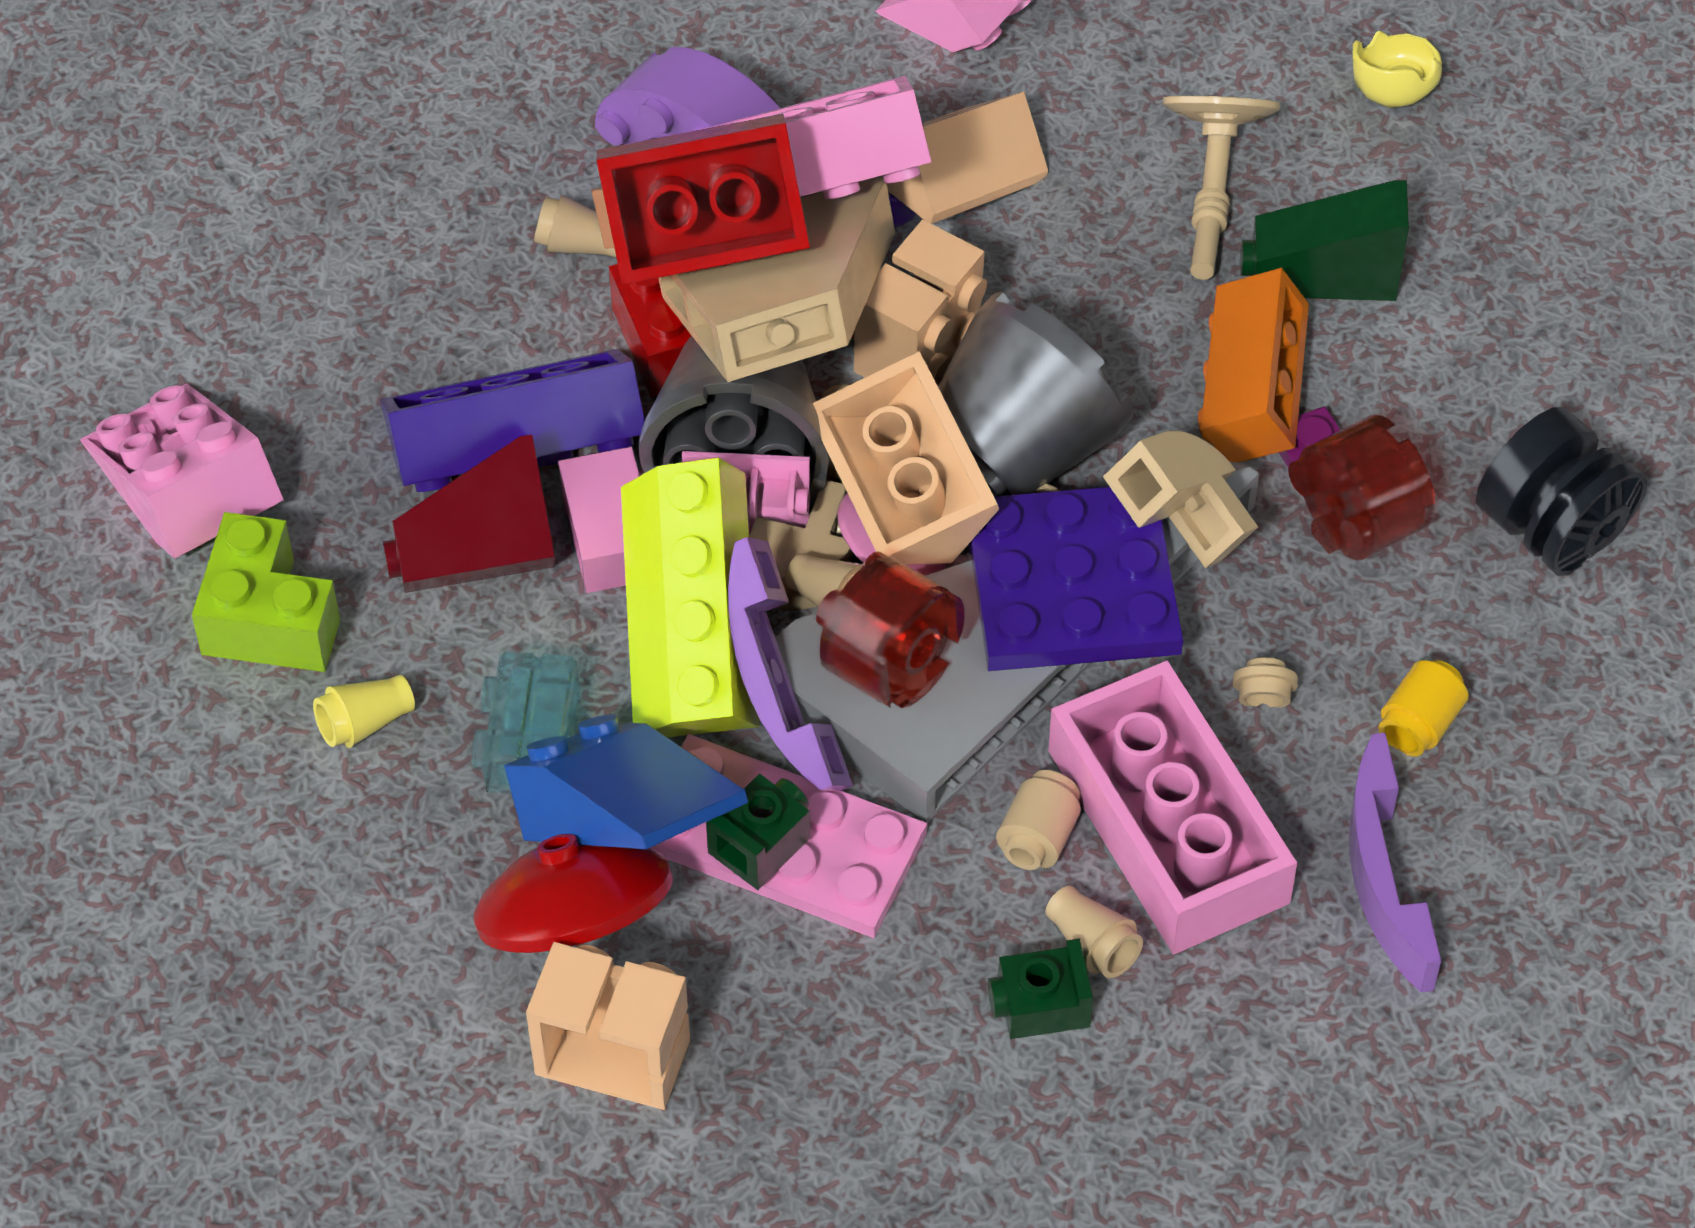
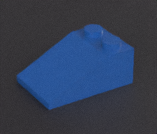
M614 714L597 716L579 723L580 733L567 739L565 736H554L533 742L527 746V756L504 765L524 841L542 842L552 836L573 834L577 838L578 845L648 849L748 803L746 792L743 788L646 723L618 722L617 716Z

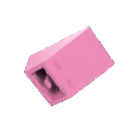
M188 383L182 386L166 387L156 392L150 398L148 404L128 414H117L104 419L97 425L96 431L80 439L154 541L174 559L215 538L224 512L255 516L284 500L258 437Z

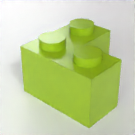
M224 512L191 615L201 655L326 672L340 624L333 580L290 574L294 557L286 520Z

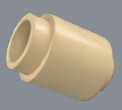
M1040 770L1034 773L1032 778L1022 782L996 834L999 847L1012 864L1026 870H1035L1039 867L1049 868L1055 865L1081 812L1079 803L1081 797L1080 790L1071 779L1055 771Z

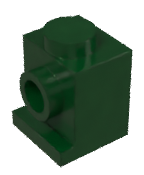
M760 773L744 788L748 800L747 804L706 822L708 854L756 890H759L811 838L810 810L807 809L809 803L804 793L787 779L781 778L776 784H773Z
M1080 939L1066 940V947L999 957L998 977L988 978V995L993 1018L1006 1017L1010 1039L1090 1028L1093 995Z

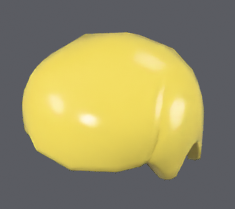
M1377 31L1367 47L1363 48L1362 42L1357 40L1352 45L1354 80L1357 87L1372 102L1387 108L1408 106L1418 102L1438 85L1442 77L1440 53L1427 38L1408 33L1387 36L1382 31Z

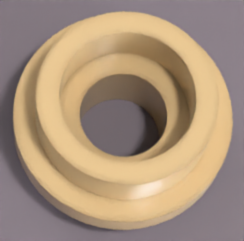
M1254 658L1247 661L1246 667L1234 672L1233 687L1239 691V702L1245 706H1258L1264 703L1269 707L1282 708L1291 702V693L1298 687V675L1294 671L1285 668V663L1279 659Z

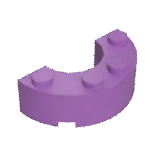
M670 47L664 54L657 55L655 52L651 54L604 98L596 112L595 128L607 142L618 146L691 132L772 111L780 107L751 79L726 62L698 50Z

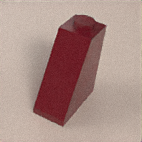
M533 435L518 437L393 520L395 539L383 541L389 579L402 577L405 593L554 568L555 556Z

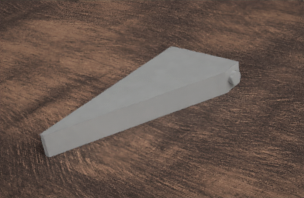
M1250 466L1235 471L1225 480L1248 513L1255 507L1259 473ZM1167 517L1162 519V526L1174 585L1199 559L1171 519ZM972 560L884 589L879 610L866 624L858 625L854 623L844 626L822 610L795 619L778 636L774 634L805 725L810 723L832 724L844 761L926 823L1092 664L1081 663L988 671Z

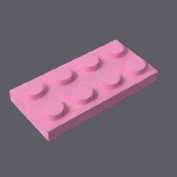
M688 734L681 747L743 789L759 773L773 784L784 778L799 787L809 803L807 809L810 810L811 838L759 890H756L708 854L706 822L652 847L664 854L668 860L875 938L927 835V823L843 791L820 790L803 776Z

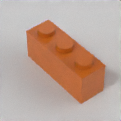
M1282 268L1216 286L1214 312L1209 316L1211 339L1209 357L1203 366L1206 383L1203 408L1198 412V425L1204 440L1209 444L1212 443L1231 462H1242L1294 449L1296 446L1309 303Z

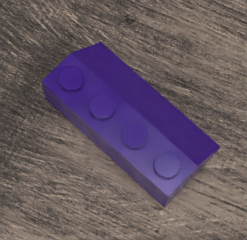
M618 349L380 399L400 481L403 486L415 484L416 492H428L443 488L452 482L451 476L467 472L520 436L533 435L538 466L558 464L560 460L574 458L572 450L596 445L598 453L632 447L634 446L633 437L641 435L645 421L633 361Z

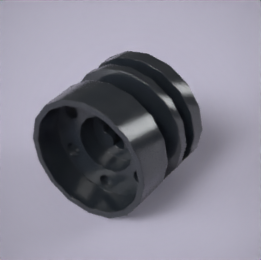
M1552 407L1538 414L1512 436L1486 469L1477 488L1475 502L1482 512L1509 535L1525 533L1524 546L1535 557L1542 556V561L1546 567L1557 576L1570 575L1581 567L1587 559L1593 557L1617 538L1635 514L1645 495L1647 485L1644 473L1632 463H1624L1622 456L1614 448H1600L1597 450L1599 439L1595 432L1565 407Z

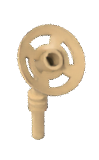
M1219 96L1163 97V106L1176 114L1185 115V118L1202 122V135L1208 136L1202 190L1196 194L1191 221L1193 228L1196 230L1190 272L1197 279L1205 280L1213 276L1219 234L1227 226L1230 199L1225 190L1231 137H1237L1239 124L1253 122L1280 111V102Z

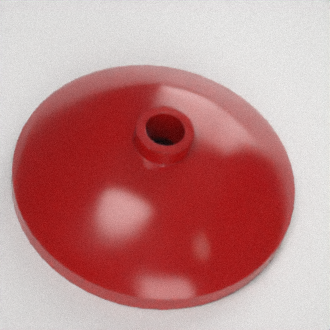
M560 834L542 841L537 848L518 858L489 885L475 908L474 924L478 936L486 945L506 952L533 953L550 951L553 942L572 947L616 932L649 913L668 894L673 882V876L668 859L653 847L634 849L578 845L575 835Z

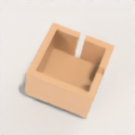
M922 219L892 255V263L913 273L914 277L887 263L883 265L877 275L854 330V372L865 378L920 351L938 386L974 315L981 308V301L987 288V280L983 278L985 251Z
M553 942L526 1010L535 1075L665 1110L690 1043L689 1015L686 1013L688 1009L686 977L676 975L670 968L654 962H644L639 965L626 961L624 967L614 965L613 957H610L605 951L590 945L571 947Z

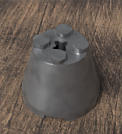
M1003 292L994 293L976 312L938 385L994 497L1034 493L1044 484H1048L1116 438L1130 422L1134 414L1129 394L1121 390L1114 394L1107 384L1106 376L1100 370L1105 361L1080 336L1059 319L1034 303H1031L1025 311L1008 305L1010 300Z
M691 336L685 343L644 421L639 445V456L643 472L646 473L656 466L682 463V451L810 457L811 507L815 503L819 491H823L825 486L829 454L821 440L819 419L812 404L816 399L803 360L727 382Z

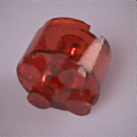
M1369 415L1305 447L1299 459L1289 464L1288 473L1290 481L1296 491L1304 497L1314 519L1311 523L1312 535L1328 554L1340 549L1350 559L1364 560L1423 530L1432 521V518H1425V509L1435 504L1434 489L1427 467L1417 448L1409 438L1398 442L1387 431V429L1396 424L1384 416Z
M880 551L874 552L868 556L861 569L847 582L841 591L833 590L829 592L818 607L816 622L823 627L819 647L821 665L831 674L890 708L891 703L900 708L909 707L922 699L934 687L949 665L940 656L948 639L957 644L959 643L965 620L963 602L960 597L954 595L945 587Z

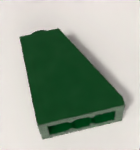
M1393 180L1256 215L1252 240L1241 241L1240 275L1253 276L1282 268L1304 298L1396 301L1409 231L1407 180Z

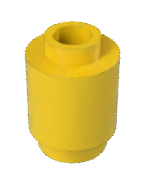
M1421 660L1415 662L1381 710L1382 721L1378 726L1379 733H1386L1388 745L1411 757H1418L1425 750L1433 749L1468 701L1469 695L1463 683L1462 675L1452 665L1440 660Z

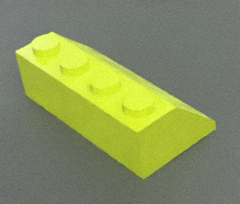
M720 458L656 466L621 486L633 723H646L665 737L760 727L759 716L749 698L736 660L728 610V584L734 544L738 540L749 537L745 472Z

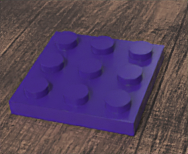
M1110 487L994 497L999 510L969 543L988 671L1182 654L1183 637L1162 520L1139 528Z

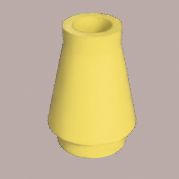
M403 675L383 680L329 686L325 690V695L317 697L313 701V711L317 726L322 737L331 747L345 743L346 747L351 748L399 716L412 712L415 709L413 692Z

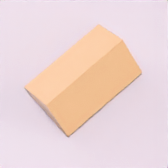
M1025 92L966 107L922 123L932 162L919 166L920 175L908 180L888 183L887 189L889 193L922 219L933 224L1039 182L1047 176L1048 168Z
M920 351L812 403L819 419L821 440L882 565L952 563L999 510L998 504Z

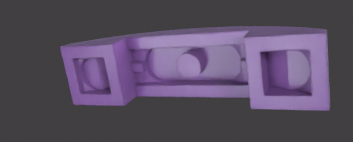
M749 537L738 540L734 544L730 563L728 610L735 656L749 698L774 743L806 779L820 790L842 791L852 787L853 784L832 724L810 723L805 725L766 611L789 602L768 541Z
M1386 733L1372 734L1359 767L1349 823V852L1354 884L1367 921L1390 960L1420 992L1434 991L1441 964L1436 937L1427 902L1400 905L1380 823L1382 820L1393 818L1399 787Z

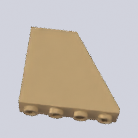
M883 175L859 181L860 190L847 196L824 199L823 192L802 197L801 203L810 245L808 249L658 278L663 299L727 382L848 346L895 235L887 184L884 183Z

